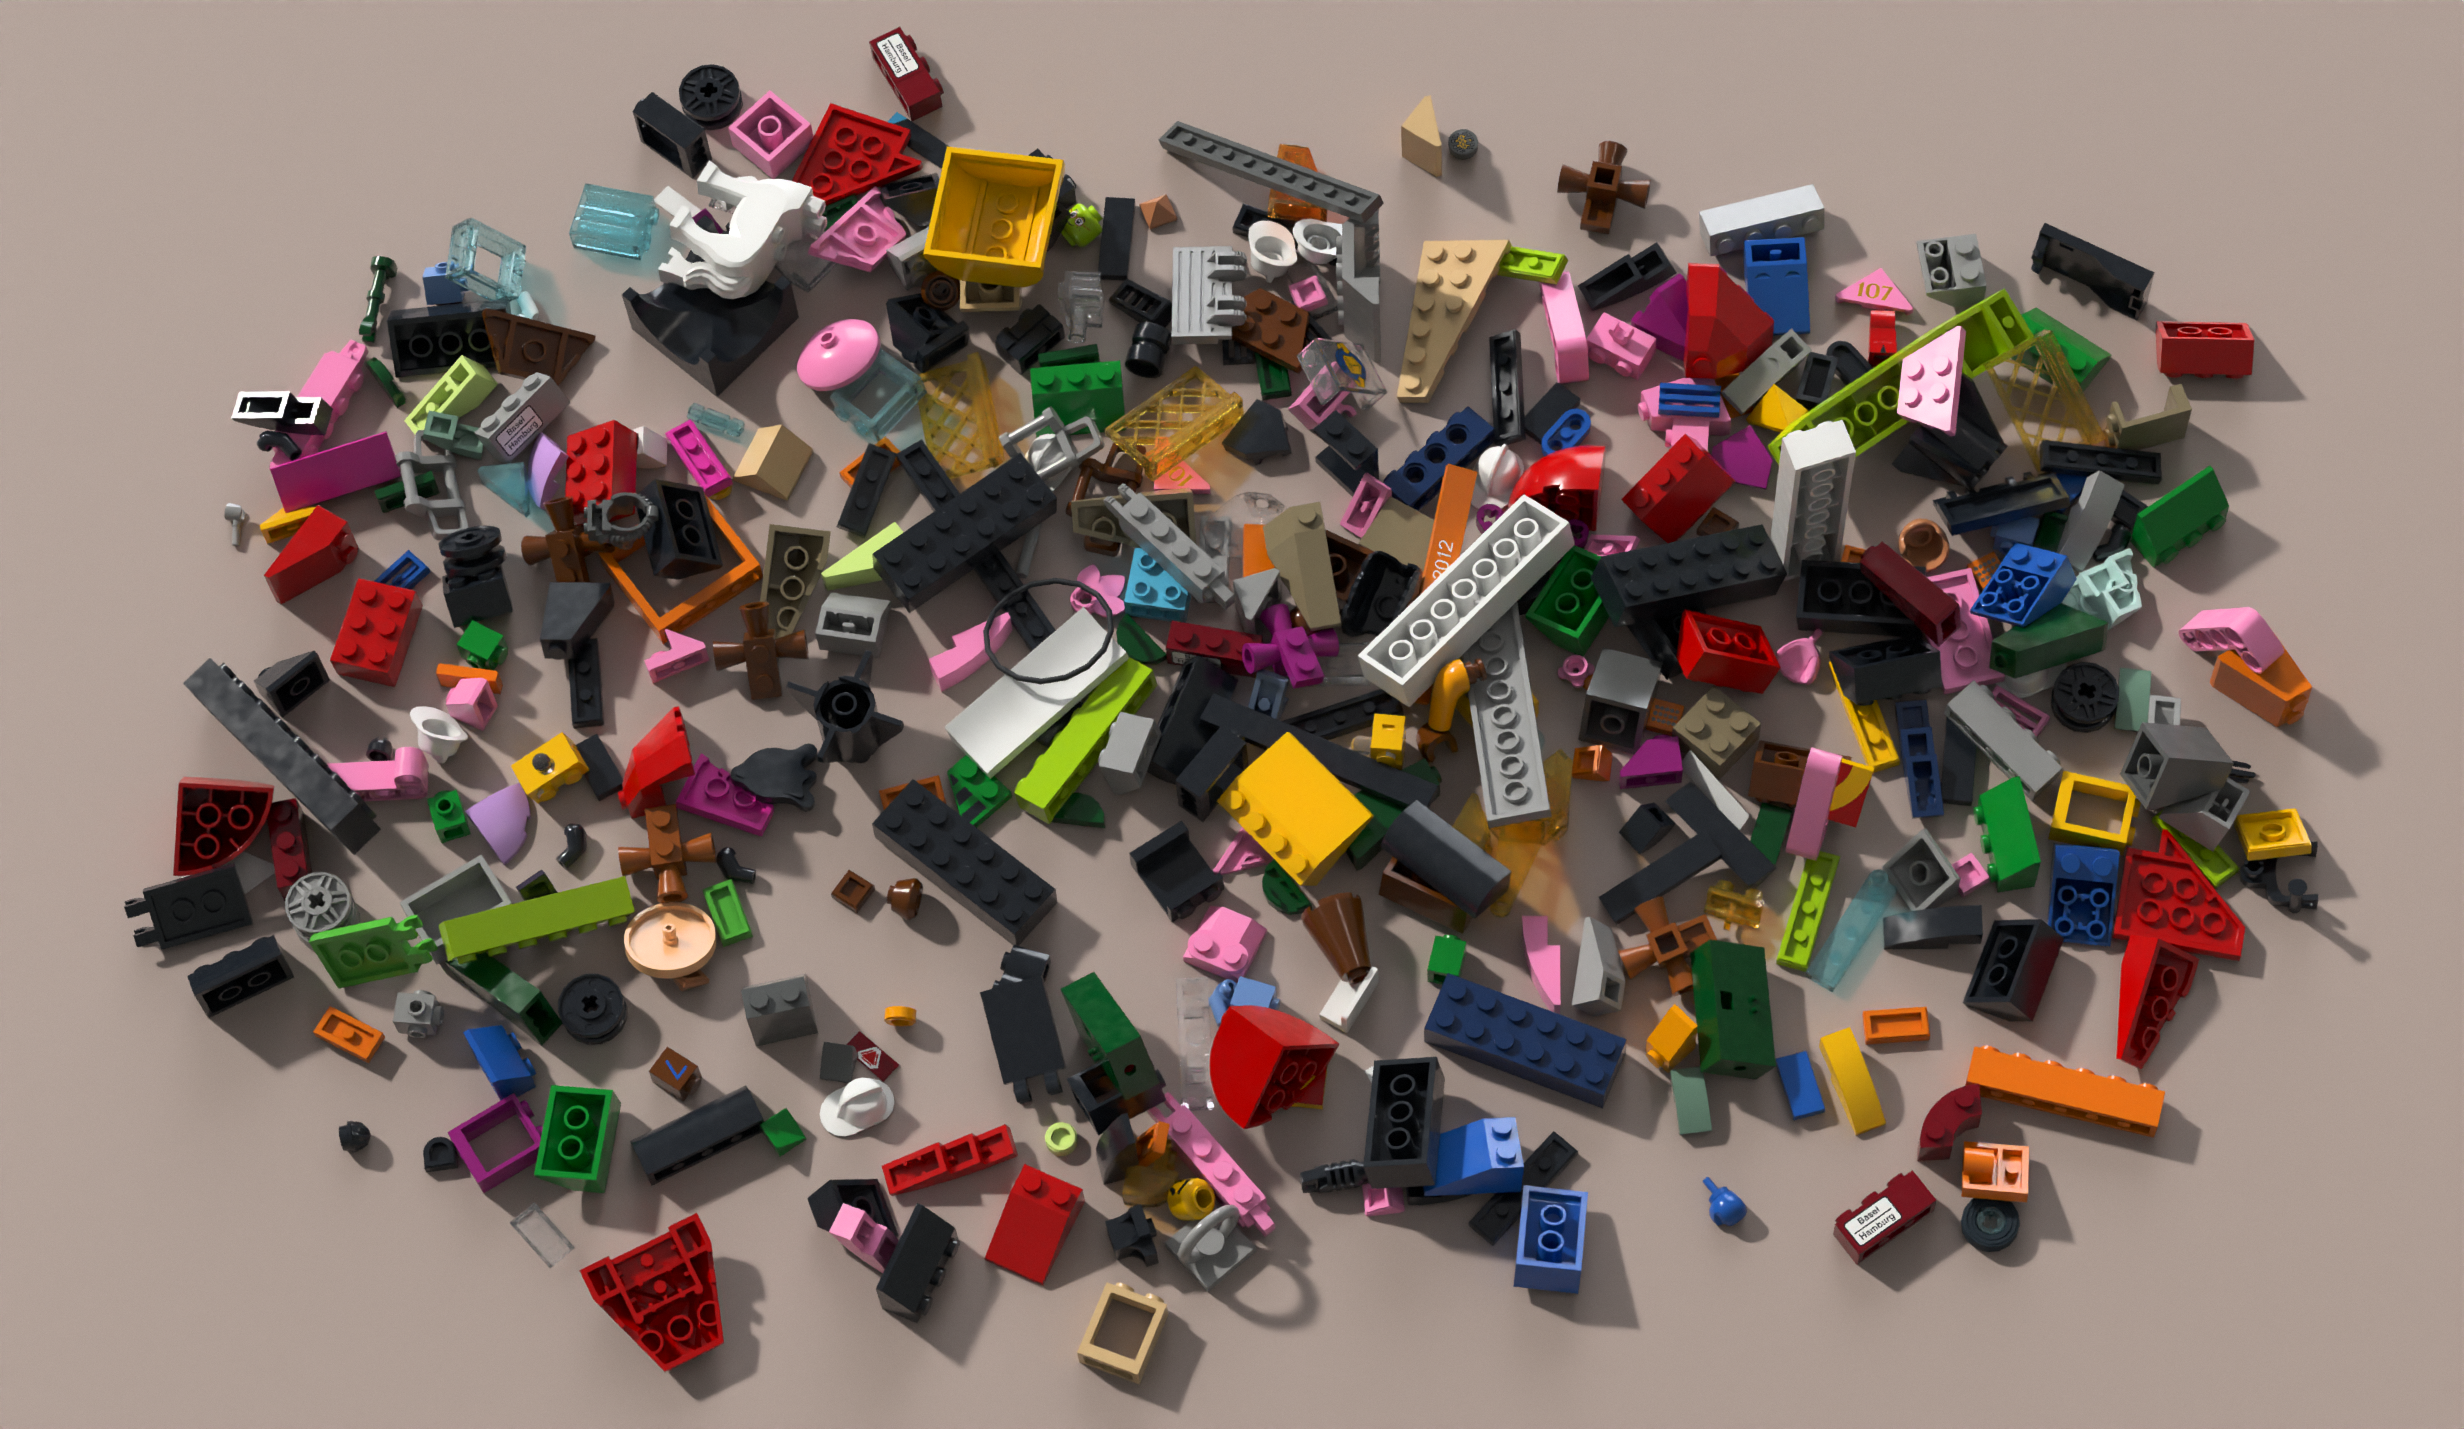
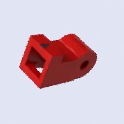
M1870 311L1868 362L1872 367H1876L1897 353L1895 311ZM1875 355L1888 356V357L1885 358V359H1879V358H1877Z

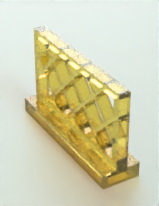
M2044 329L2035 334V337L1983 364L2037 472H2041L2040 459L2036 453L2039 442L2049 440L2041 437L2047 420L2062 424L2056 440L2062 442L2067 426L2077 429L2082 441L2076 444L2091 445L2106 439L2053 331ZM2035 345L2040 355L2036 367L2021 363L2025 350ZM2018 354L2016 361L2010 360V358ZM2004 361L2015 364L2009 382L1999 379L1993 367ZM2043 363H2044V365H2045L2047 371L2041 369ZM2020 366L2035 371L2029 388L2014 384ZM2040 372L2050 375L2053 381L2050 394L2034 390ZM2001 383L2008 385L2006 392ZM2013 387L2028 391L2023 409L2012 406L2009 400ZM2056 390L2061 398L2055 396ZM2033 393L2048 397L2043 415L2028 411ZM2053 399L2063 402L2066 407L2063 421L2048 417ZM2015 410L2021 412L2020 418H2018ZM2026 414L2041 418L2036 435L2026 433L2023 428ZM2070 417H2071V419H2072L2074 425L2068 423ZM2028 437L2035 439L2033 446Z
M979 352L968 354V360L930 370L923 374L913 375L926 446L938 463L941 462L944 456L955 460L951 469L944 471L949 479L992 467L996 468L1005 461L1003 446L999 439L1000 431L987 368ZM966 371L967 378L961 387L950 382L955 373ZM935 380L940 384L934 393L930 395L923 391V382ZM946 386L957 392L949 404L938 399ZM963 395L972 400V404L966 413L955 408ZM934 403L945 408L937 421L928 417V412ZM951 412L962 417L954 430L943 425ZM968 421L977 425V431L971 439L960 434ZM939 430L950 434L943 447L933 443V438ZM956 438L967 443L960 456L948 451ZM973 447L982 451L984 460L970 463L965 459Z
M1194 366L1106 427L1105 435L1144 468L1145 476L1153 482L1239 422L1244 415L1243 398L1236 392L1229 394L1201 369ZM1197 378L1203 384V389L1186 388V384ZM1169 396H1181L1180 404H1163V400ZM1185 397H1202L1201 405L1184 404ZM1206 397H1219L1222 399L1216 405H1205ZM1146 412H1158L1157 420H1140V417ZM1162 412L1179 413L1178 421L1161 420ZM1183 413H1200V416L1193 421H1183ZM1123 428H1135L1134 436H1121L1117 432ZM1139 428L1156 429L1155 437L1139 436ZM1160 429H1177V432L1170 437H1160ZM1138 445H1154V448L1145 455L1137 450Z

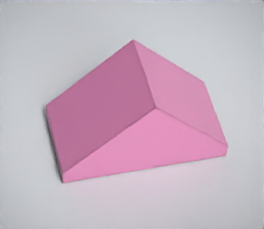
M1365 473L1340 525L1362 538L1389 497H1392V489L1369 473Z

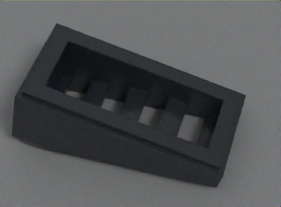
M1127 278L1109 298L1110 304L1139 323L1150 322L1166 328L1172 320V303L1170 300ZM1131 292H1134L1131 298L1127 302H1125L1124 300L1128 297V295ZM1143 298L1142 301L1137 305V307H1134L1139 302V300ZM1152 304L1153 306H1152V307L1148 310V312L1146 313L1145 311H1146V310L1150 307V305Z

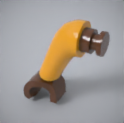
M1480 658L1475 659L1474 664H1471L1470 661L1462 663L1460 659L1453 660L1441 668L1435 678L1430 701L1428 723L1422 725L1416 735L1418 750L1428 763H1433L1436 758L1434 749L1443 741H1445V745L1452 753L1459 751L1457 742L1449 729L1458 699L1465 692L1470 691V685L1477 683L1478 678L1481 681L1487 679L1486 670Z

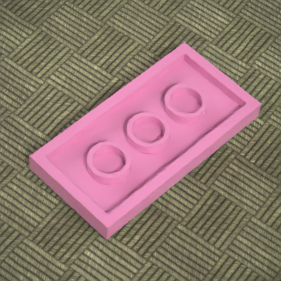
M1968 568L1927 577L1953 598L1960 608L1961 627L1938 647L1926 635L1928 644L1940 651L1942 690L1944 695L1962 691L1973 680L1979 686L2004 682V674L1989 668L1991 644L1994 639L1988 620L1985 617L1970 613V609L1980 596L1972 569Z

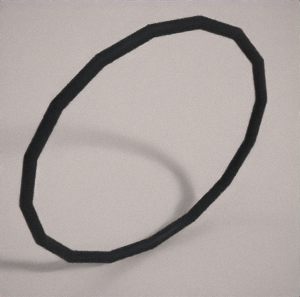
M1060 578L1033 581L1009 592L991 610L983 630L985 652L998 670L1017 681L1035 684L1066 681L1090 669L1107 651L1114 632L1112 610L1099 592L1082 582ZM1061 584L1079 587L1097 598L1106 611L1108 632L1102 648L1087 664L1065 675L1040 679L1014 673L1001 665L991 651L989 630L996 613L1012 597L1032 587Z

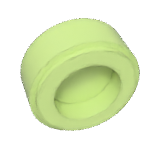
M1055 1123L1048 1128L1045 1134L1048 1150L1057 1156L1069 1155L1075 1150L1078 1143L1077 1133L1068 1123Z

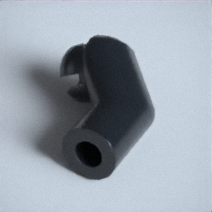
M267 430L259 435L260 438L257 441V446L264 452H269L273 447H278L291 461L296 460L302 454V450L286 433Z
M2116 524L2111 528L2112 534L2108 543L2097 546L2093 553L2096 562L2126 550L2131 539V533L2127 527L2122 524Z
M571 823L564 829V835L567 838V848L556 860L566 870L587 849L586 832L580 824Z

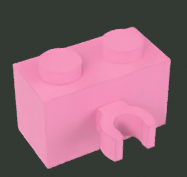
M1603 312L1586 339L1590 359L1599 364L1605 363L1615 368L1620 375L1625 377L1631 376L1637 380L1656 352L1655 337Z
M1335 362L1326 366L1288 410L1308 430L1318 426L1335 410L1340 414L1345 412L1349 417H1353L1357 414L1355 409L1350 405H1343L1341 402L1357 384Z

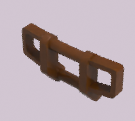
M1115 441L1104 464L1090 457L1084 460L1079 465L1081 471L1072 501L1085 499L1091 476L1102 482L1117 485L1126 484L1131 490L1136 492V489L1141 486L1143 479L1142 472L1147 457L1146 447L1123 441ZM1119 452L1139 456L1135 472L1112 467ZM1068 502L1065 513L1072 517L1071 502ZM1085 535L1084 547L1088 552L1115 557L1119 553L1121 543L1114 542L1113 545L1106 546L1091 542V536Z

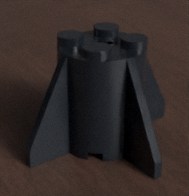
M1963 373L1961 376L1955 436H1949L1941 430L1929 429L1920 425L1910 436L1911 440L1892 465L1904 473L1960 485L1972 491L2008 445L2001 438L1974 381Z
M865 651L854 677L840 676L838 677L839 680H834L831 683L827 681L818 691L788 681L786 686L788 693L817 720L823 741L817 755V759L821 763L843 761L865 763L881 745L902 732L904 728L903 721L878 713L875 697L870 688L873 663L871 651Z

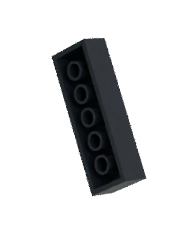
M1019 453L872 554L873 568L906 610L911 613L1057 512V497L1022 454Z
M1761 524L1601 556L1590 578L1616 628L1679 615L1684 610L1698 611L1776 595L1787 576V572L1764 526Z
M914 779L910 781L872 823L877 840L1012 945L1019 946L1057 904L1056 889Z

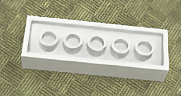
M1082 607L1015 665L1011 671L1018 675L1040 679L1065 675L1090 661L1102 648L1107 632ZM1111 638L1107 651L1090 669L1066 681L1035 684L1017 681L1005 674L949 722L945 729L951 740L991 779L1127 661L1129 656Z

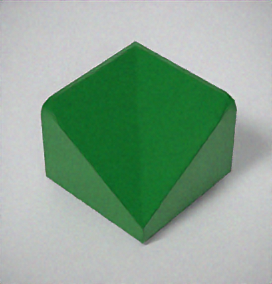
M784 1108L760 1124L762 1133L779 1157L806 1140L805 1135L787 1108Z

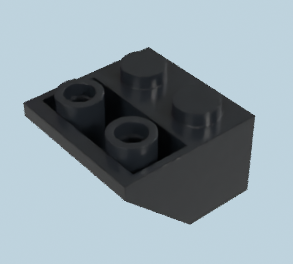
M502 564L475 575L451 576L447 574L442 576L443 593L454 628L470 624L472 620L477 622L513 612L512 600Z

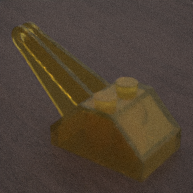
M1561 748L1543 761L1552 817L1493 828L1488 826L1490 832L1498 839L1496 860L1511 871L1509 890L1490 906L1491 913L1496 917L1502 918L1510 914L1541 846H1545L1551 840H1559L1568 831L1573 761Z

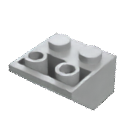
M929 227L886 250L889 265L906 290L921 286L927 275L938 271L923 255Z
M1976 234L1916 242L1926 296L1953 307L1974 305L1984 300L1987 285Z
M831 592L821 606L815 632L819 649L862 656L868 650L872 652L873 657L879 658L891 601Z
M1120 712L1117 721L1112 723L1109 731V741L1106 748L1100 752L1098 765L1114 794L1122 795L1141 787L1162 734L1154 719Z
M2227 778L2223 789L2165 806L2159 818L2213 852L2230 829L2251 791L2232 779Z

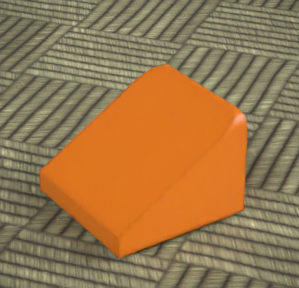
M1603 745L1575 748L1571 776L1576 779L1609 781L1613 758L1612 753Z

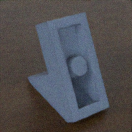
M1265 669L1259 670L1248 708L1280 720L1289 698L1285 697L1290 679Z

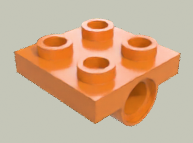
M1964 1141L1961 1197L2027 1203L2029 1146Z

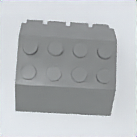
M1378 209L1365 223L1349 218L1342 224V236H1336L1338 325H1344L1345 337L1374 362H1381L1380 265H1377L1380 262Z

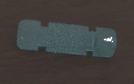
M693 403L688 409L687 418L689 420L691 419L697 423L700 420L702 421L701 424L721 432L727 430V434L734 437H739L744 431V421L733 417L731 420L729 415L707 408V410H704L705 406Z

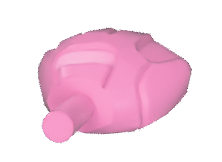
M1816 629L1809 639L1801 638L1794 640L1777 651L1776 657L1781 667L1780 672L1793 683L1810 685L1816 679L1821 665L1820 653L1815 645L1822 635L1820 629Z

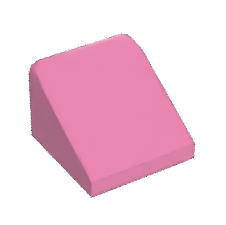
M1370 1183L1362 1185L1366 1216L1395 1214L1405 1211L1402 1187L1372 1189Z

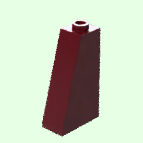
M1883 541L1876 547H1869L1862 554L1860 560L1861 573L1938 647L1961 627L1959 604Z

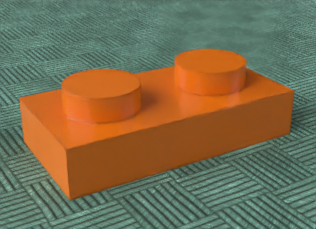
M329 1006L313 1031L316 1037L367 1063L371 1061L385 1039L383 1032Z

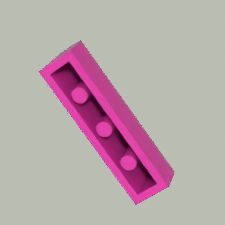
M387 431L270 468L285 513L401 477V471L397 466L396 455Z

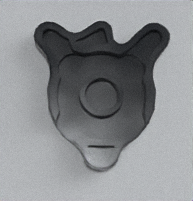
M808 743L793 750L782 748L758 750L742 764L732 769L731 781L735 786L741 787L746 792L749 791L755 795L756 800L766 804L787 803L796 806L802 811H810L815 806V800L809 790L816 783L817 774L804 768L817 758V748L813 744Z

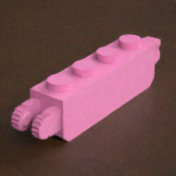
M350 340L340 353L334 351L325 353L297 396L321 397L333 408L326 435L282 432L288 434L302 450V454L297 459L318 453L324 439H328L332 434L334 423L339 415H343L346 412L349 399L354 391H358L361 388L364 380L361 368L368 354L365 345ZM273 447L275 455L272 458V462H270V468L291 462L280 448Z
M1169 1092L1164 1094L1167 1100L1164 1104L1173 1114L1165 1118L1157 1107H1153L1147 1110L1155 1123L1161 1121L1170 1124L1167 1144L1197 1178L1203 1179L1211 1185L1214 1190L1215 1199L1221 1206L1235 1205L1239 1209L1240 1217L1237 1223L1239 1226L1249 1228L1254 1225L1264 1237L1275 1230V1223L1267 1215L1270 1207L1267 1205L1265 1195L1185 1104L1181 1106Z

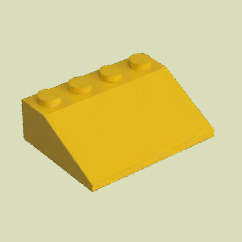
M1286 732L1238 775L1217 800L1300 886H1317L1374 817L1290 732Z

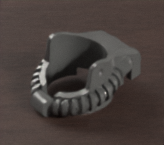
M617 493L611 496L610 500H602V503L596 505V500H588V507H584V518H587V523H584V534H588L590 541H596L599 544L609 543L619 549H631L637 538L641 539L642 535L645 536L654 522L658 521L659 508L653 505L649 498L642 496V494L637 495V493ZM634 506L639 507L646 514V517L640 524L631 528H622L609 523L610 519L614 516L632 514Z

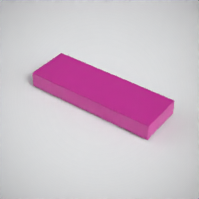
M691 419L665 433L667 440L697 485L703 487L704 494L707 497L733 484L731 477Z

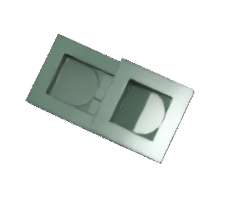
M429 410L423 432L424 439L448 451L481 460L484 445L474 434L479 429L478 427L458 424L459 416Z
M2120 668L2118 679L2119 701L2116 706L2114 729L2138 732L2142 722H2147L2151 671Z
M1701 1066L1670 1070L1679 1134L1712 1131L1704 1073L1701 1072Z

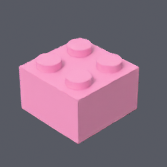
M770 90L728 127L733 147L772 179H775L804 153L814 137L811 124Z

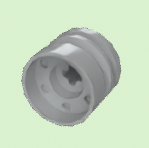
M316 872L303 876L290 887L285 898L287 916L300 941L309 949L313 950L309 940L314 933L360 924L358 908L346 884L336 875Z

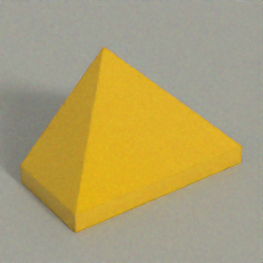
M1773 384L1746 418V421L1749 424L1781 433L1790 423L1807 413L1808 410Z
M307 506L285 513L284 508H282L259 525L267 544L294 536L316 507Z

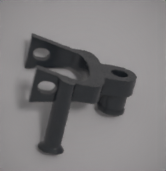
M2318 841L2311 842V854L2299 856L2316 857ZM2280 857L2252 861L2246 859L2240 870V881L2248 888L2265 889L2267 899L2271 905L2288 907L2292 913H2298L2301 908L2317 910L2318 894L2303 895L2307 891V884L2302 879L2296 878L2289 882L2288 890L2290 896H2285L2280 892L2276 881V865Z

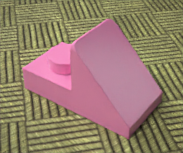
M1591 534L1584 549L1599 556H1606L1636 550L1640 539L1637 536Z
M665 629V633L671 650L656 652L649 659L644 660L652 683L710 661L704 642Z

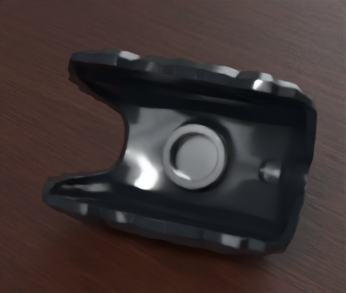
M1383 551L1370 553L1367 559L1363 561L1361 572L1358 573L1355 582L1351 586L1347 604L1342 608L1340 618L1342 632L1350 637H1358L1365 633L1378 636L1419 597L1423 571L1415 564H1402L1397 558Z

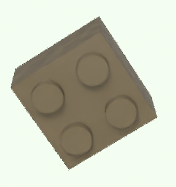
M1713 685L1673 727L1672 737L1678 736L1680 750L1686 755L1691 750L1719 781L1759 739L1761 723Z

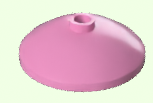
M858 319L840 320L825 326L816 332L801 350L797 361L799 378L804 385L816 391H831L854 382L874 363L880 349L879 335L870 323Z

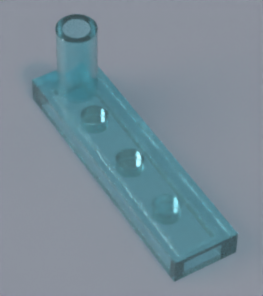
M1877 869L1869 874L1806 971L1805 977L1831 992L1835 990L1897 894L1898 888L1888 883V875L1885 871Z

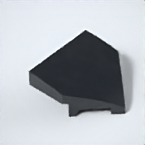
M1258 399L1255 400L1222 441L1226 451L1246 459L1252 458L1255 465L1261 464L1264 458L1279 453L1282 456L1292 454L1288 441V426L1281 410Z

